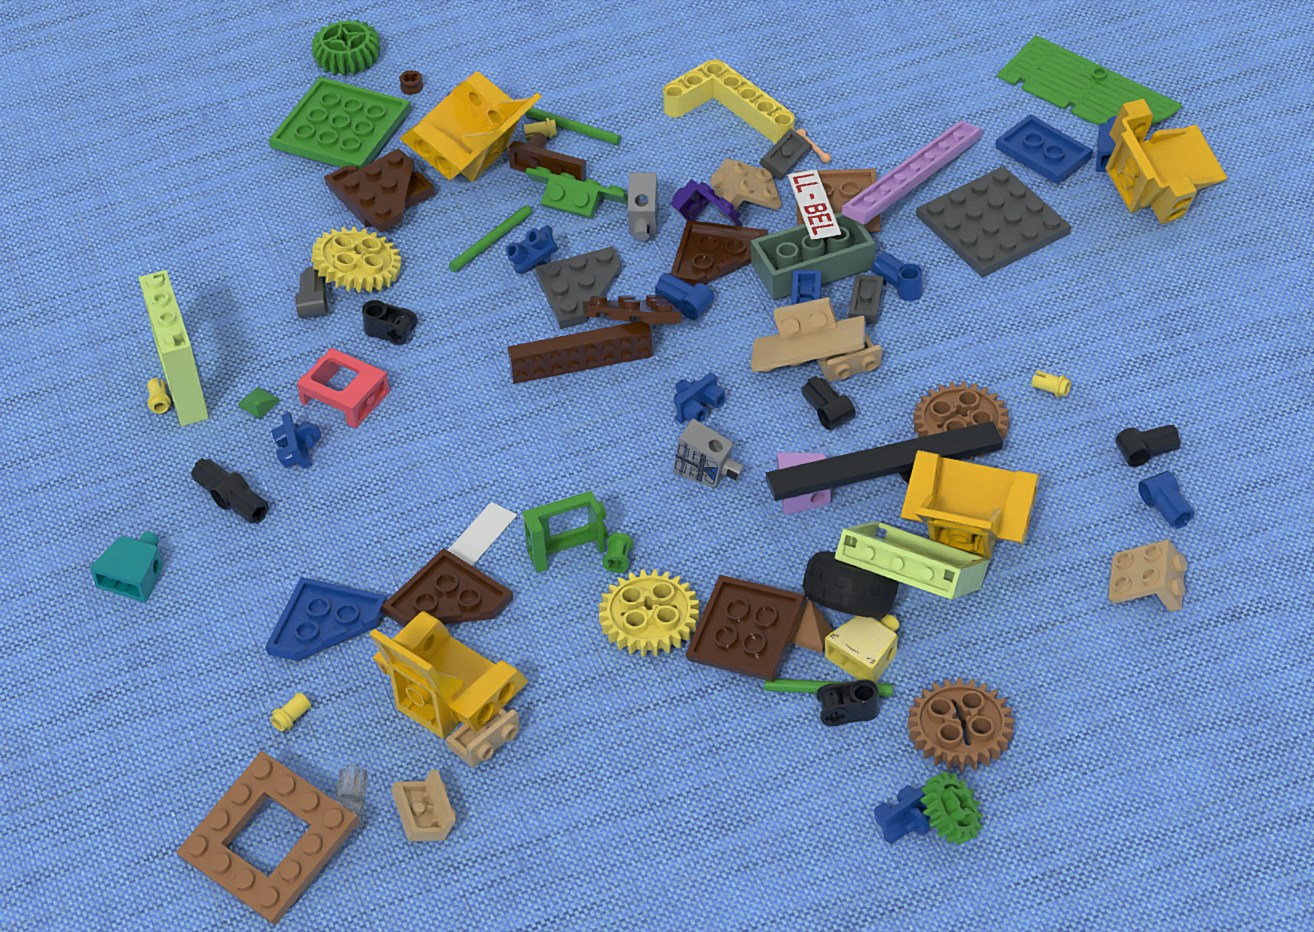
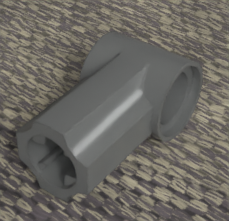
M313 267L305 268V271L300 274L299 293H296L295 296L299 318L328 314L325 276L319 277V270H314Z

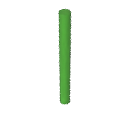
M531 107L525 113L526 116L540 121H546V118H549V120L554 119L556 126L614 145H619L622 140L621 135Z
M525 205L450 262L449 268L453 272L461 269L531 215L532 210L530 207Z
M775 679L774 682L765 680L764 691L816 693L823 685L846 682ZM875 683L878 687L879 696L892 697L893 684Z

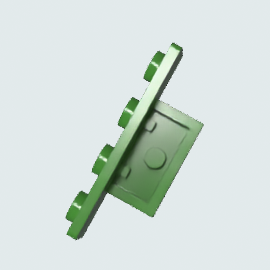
M536 167V170L526 169L525 173L532 181L547 184L541 201L543 207L593 219L600 198L628 205V195L621 187L610 185L609 188L600 186L599 182L591 179H585V182L576 180V177L567 173H561L560 176L551 174L550 170L543 167Z

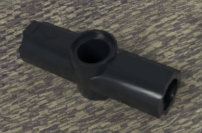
M201 458L195 463V467L191 471L192 479L210 492L211 497L223 510L231 508L250 524H258L265 519V515L269 510L268 502L253 492L239 473H228L210 458Z

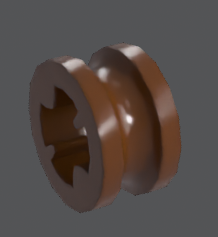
M408 70L400 75V88L403 93L414 95L422 91L423 82L420 72Z

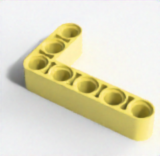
M709 60L663 87L664 113L670 117L683 116L715 98L775 144L790 128L795 131V117L791 111L720 60Z

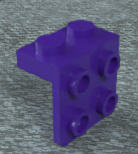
M690 179L684 188L682 187L676 191L673 201L670 203L685 221H696L707 206L710 205L735 226H743L742 222L738 219L741 214L734 209L735 207L722 197L720 199L714 193L715 191L703 181L698 184L693 179Z

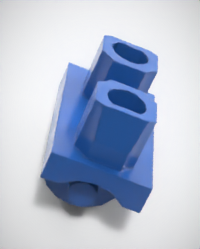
M546 225L540 230L533 228L527 232L525 240L520 243L512 242L506 246L508 259L513 262L517 273L523 274L538 263L544 265L551 262L550 255L559 250L552 235V227Z
M709 372L698 382L694 380L690 383L682 379L676 384L677 394L674 395V404L678 412L675 420L681 424L687 419L691 421L692 418L701 422L707 415V407L705 405L710 404L718 409L725 403V391L717 386V376Z
M290 412L281 415L283 425L271 430L275 443L281 448L276 451L278 460L285 468L297 462L304 469L311 466L308 448L314 447L315 443L321 438L319 427L308 421L303 422L301 425L295 424Z
M907 785L897 795L898 804L892 807L888 803L883 802L874 808L875 820L882 828L884 839L892 845L901 837L913 831L921 836L930 831L928 820L931 817L924 815L923 811L927 807L921 802V798L926 796L921 790L923 786L915 789Z

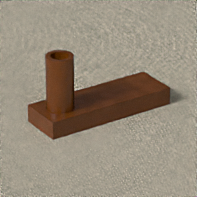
M542 133L534 134L526 144L513 141L509 146L511 169L526 172L527 168L536 170V167H543L550 170L551 174L560 176L561 173H567L576 177V180L585 182L586 160L543 149L548 141Z

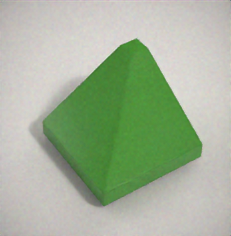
M257 387L240 401L238 405L260 419L279 402V399Z

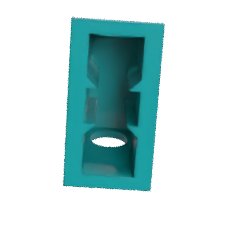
M145 531L139 540L126 536L119 537L90 567L96 588L146 603L163 568L159 548L156 547L159 543V538L149 531Z

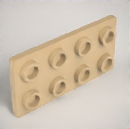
M829 297L776 308L773 315L779 334L754 340L751 369L752 372H768L776 367L796 366L814 359L825 360L837 354H853L865 346V317L858 316L836 321Z

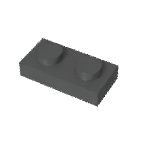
M790 128L765 154L759 164L780 180L807 152L811 144Z
M855 274L848 319L864 316L866 323H877L883 288V276Z

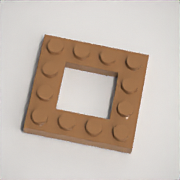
M261 750L176 853L184 861L275 926L360 823V820L351 811ZM267 798H270L310 826L269 877L227 848L228 844Z

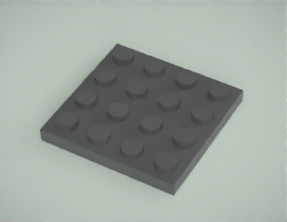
M1004 166L916 208V216L982 278L1069 235L1071 232L1070 224Z

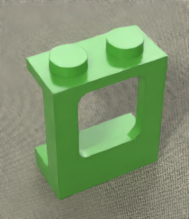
M592 491L522 512L527 553L536 573L548 570L546 555L594 541L599 553L605 552L604 539L608 538V532L602 519L606 518V511L602 501L597 502ZM587 506L588 523L585 526L550 535V517Z

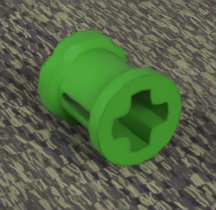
M612 533L607 538L608 552L603 556V567L612 573H623L628 570V554L633 549L634 541L627 534Z

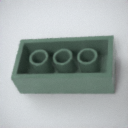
M840 212L834 214L841 235L811 240L806 224H802L750 240L751 266L773 300L792 294L793 270H821L822 285L872 269V264L875 262V242L863 224L842 215Z

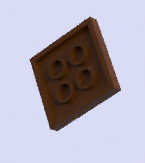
M719 575L685 654L686 658L690 662L774 682L806 606V596L796 592Z

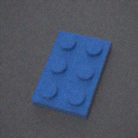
M1032 114L996 139L995 145L996 149L1056 184L1090 160L1093 149Z

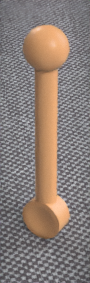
M804 129L796 131L811 144L810 147L821 157L823 163L830 162V154L824 153L806 136Z

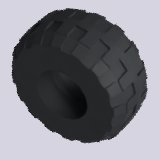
M819 551L809 559L802 588L804 589L805 596L812 602L835 611L866 618L884 617L892 610L899 585L897 580L834 559L836 552Z

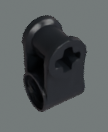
M370 300L362 306L364 332L370 337L383 339L395 345H403L407 341V334L410 329H414L418 324L417 316L406 308L396 307L380 300Z
M868 679L839 684H826L816 692L817 700L822 706L820 719L826 726H839L861 721L868 722L875 719L879 714L878 687L873 681Z

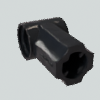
M814 376L808 379L805 386L802 387L803 397L817 411L818 418L826 430H831L855 418V408L851 400L846 395L839 396L823 378Z
M1170 424L1142 432L1134 427L1127 428L1121 431L1115 439L1117 447L1130 467L1144 465L1151 456L1180 449L1178 430L1175 425Z

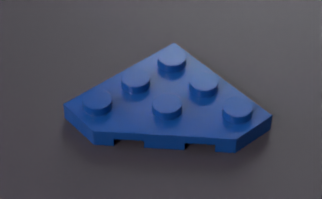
M301 577L265 646L267 655L297 661L375 628L383 615L382 605L387 601V596Z

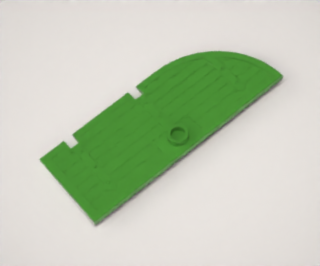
M1037 35L997 74L998 78L1015 86L1020 81L1024 82L1021 89L1064 110L1069 105L1073 106L1072 114L1096 125L1107 123L1110 117L1117 116L1122 104L1139 99H1145L1153 113L1151 125L1169 118L1182 107V104Z

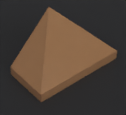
M808 598L791 643L823 653L825 650V637L832 633L833 630L816 605Z

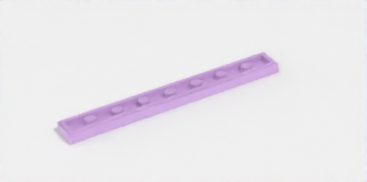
M960 120L844 204L841 214L865 225L981 139L983 130Z

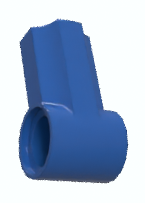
M882 252L877 256L872 264V272L878 276H883L885 281L897 288V294L901 299L914 301L922 296V268L911 263L904 264L886 252Z
M666 272L661 275L655 286V294L662 295L664 299L676 304L681 313L691 320H696L715 299L713 292L706 285L697 283L693 286Z
M1165 471L1139 481L1138 490L1144 503L1148 506L1154 505L1171 527L1180 529L1194 518L1195 511L1180 494L1176 478L1170 471Z

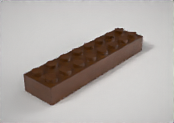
M643 321L507 347L510 372L514 384L653 357L651 329L649 324L643 323Z

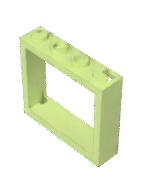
M167 270L140 276L138 278L157 352L180 426L209 419L191 344Z
M879 521L844 528L834 558L951 600L981 589L989 564V559ZM879 527L887 530L885 538L876 536Z

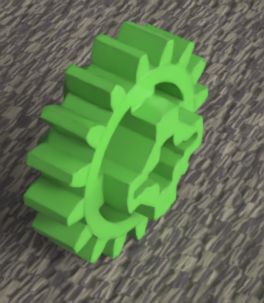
M947 771L926 780L927 785L921 789L926 795L921 798V802L927 807L923 813L931 817L932 820L929 825L938 830V836L946 835L949 844L956 842L957 845L977 837V831L982 829V825L978 820L982 819L983 815L978 812L976 807L980 803L973 800L974 791L966 787V781L963 779L958 782L957 775L955 773L948 775Z

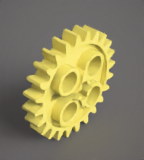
M341 227V232L331 229V234L323 232L322 238L317 237L316 243L313 244L311 262L314 263L313 269L319 270L318 276H326L327 283L335 281L336 288L344 285L346 286V291L353 287L356 288L358 293L361 292L362 288L371 293L372 287L381 291L383 285L390 287L391 281H396L397 275L400 272L401 257L398 256L399 250L393 249L394 243H386L387 237L377 238V232L367 234L365 228L361 232H357L355 227H352L351 231Z
M643 569L640 572V577H636L630 572L628 581L619 577L618 587L609 585V593L602 594L603 602L599 603V623L602 625V633L608 634L609 643L617 641V648L619 650L628 646L630 655L636 649H639L642 657L646 655L647 650H652L653 655L656 657L658 656V650L662 648L669 654L670 645L673 644L675 647L681 648V639L690 640V632L696 631V623L700 621L699 600H696V592L690 591V584L688 582L681 584L680 576L671 580L668 571L662 577L658 576L657 569H654L652 574L648 576Z

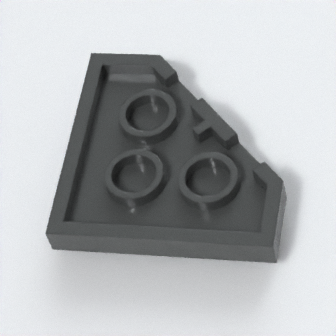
M613 246L535 267L537 280L560 329L586 323L590 317L583 313V301H590L592 296H606L614 278L617 279L622 273V263Z

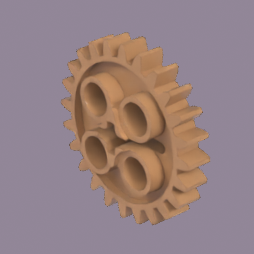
M962 381L960 387H956L953 382H950V387L946 389L940 384L938 392L929 389L928 396L922 395L920 403H916L915 412L913 413L914 432L918 433L919 438L993 421L1000 437L1006 438L1007 430L1009 429V410L1004 408V400L997 401V393L988 395V387L977 390V383H974L969 388L966 386L965 381Z
M958 677L956 685H952L948 679H945L944 687H940L934 682L932 683V692L922 689L921 698L915 697L914 707L909 708V739L915 740L914 749H923L924 759L934 756L935 766L945 761L946 769L950 770L953 764H958L960 772L964 771L965 764H970L973 770H977V762L979 761L985 766H989L990 757L999 760L1000 751H1007L1008 741H1012L1014 719L1011 718L1012 709L1006 708V699H997L998 691L996 689L987 693L986 683L977 688L974 687V679H971L968 685H963L960 677ZM953 703L957 706L959 719H956V709ZM962 729H965V740L968 745L964 742Z

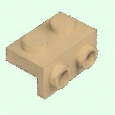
M866 334L863 349L853 354L842 353L833 355L825 360H815L827 382H832L880 367L882 348L880 345L874 346L868 334Z
M501 708L477 733L464 724L446 738V745L470 767L474 768L480 762L488 760L502 744L515 738L518 731H520L518 712L512 709L507 713Z
M430 770L425 781L395 782L391 792L408 841H445L451 827L455 824L456 813L450 805L446 785L442 782L438 770Z

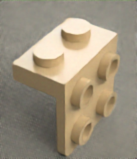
M725 158L718 170L711 176L710 184L715 191L714 193L720 199L723 197L735 207V210L738 209L743 200L778 210L782 205L772 174L765 168H756L742 161Z
M1169 539L1116 553L1112 558L1108 598L1113 604L1156 593L1170 612L1182 609V598L1185 595L1184 573L1187 571V561L1184 555L1179 554Z

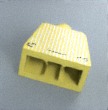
M886 614L879 621L870 617L856 616L825 637V658L858 680L868 679L876 683L897 654L898 636L895 631L900 627L899 622L890 614Z

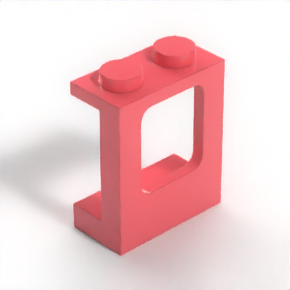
M333 348L320 357L316 364L297 383L302 404L306 405L314 398L345 412L347 424L354 428H357L390 393L387 372ZM339 365L358 373L342 391H336L325 386L340 370Z

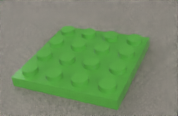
M319 77L270 137V148L341 168L357 166L359 170L370 164L411 110V102Z

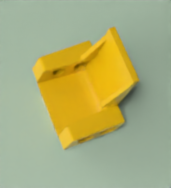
M475 71L463 79L444 100L399 139L450 181L457 174L462 173L471 182H474L505 152L521 116L542 96L537 92L531 98L513 100L484 75Z
M1139 99L1124 103L1121 106L1109 133L1116 146L1105 169L1131 214L1151 206L1160 224L1163 225L1183 218L1198 190L1227 180V176L1197 124L1186 128L1158 130L1152 134L1149 140L1144 141L1152 122L1153 113L1145 99Z
M918 450L900 517L904 521L910 522L911 520L927 524L931 540L991 559L995 541L1003 539L1017 542L1020 545L1025 544L1041 475L1020 470L1013 472L941 457L940 454Z
M425 611L420 612L392 640L376 629L369 633L379 649V652L372 658L382 673L390 675L396 709L442 739H445L461 722L477 733L529 682L521 671L507 662L500 660L497 664H494L451 637L442 622Z

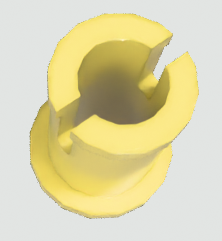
M546 118V121L523 124L526 141H529L536 133H542L546 137L549 136L550 139L553 138L552 136L557 135L554 119L549 120V118Z
M1036 370L1035 373L1037 375L1034 374L1032 379L1033 388L1055 393V397L1058 398L1068 395L1071 388V380L1067 379L1065 375L1058 377L1041 370Z
M154 378L147 383L149 392L147 403L149 409L154 413L162 414L168 410L171 401L170 397L166 394L165 382L161 379L159 386V379Z
M296 693L281 709L276 708L272 712L273 715L270 717L271 723L281 732L285 729L290 730L293 727V722L311 708L310 701L302 693Z

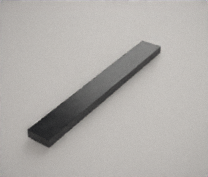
M993 421L769 471L766 472V482L774 500L778 501L912 470L918 450L940 454L941 457L957 460L1003 449V440Z

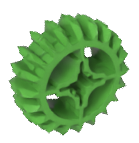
M349 18L342 22L338 19V22L334 24L329 22L328 27H321L320 32H316L315 38L312 39V54L315 62L325 72L332 71L333 75L342 73L344 76L346 73L354 75L356 71L364 72L365 67L371 68L372 63L377 62V57L380 55L381 50L380 39L374 27L368 26L367 22L360 23L359 19L354 22L350 21Z

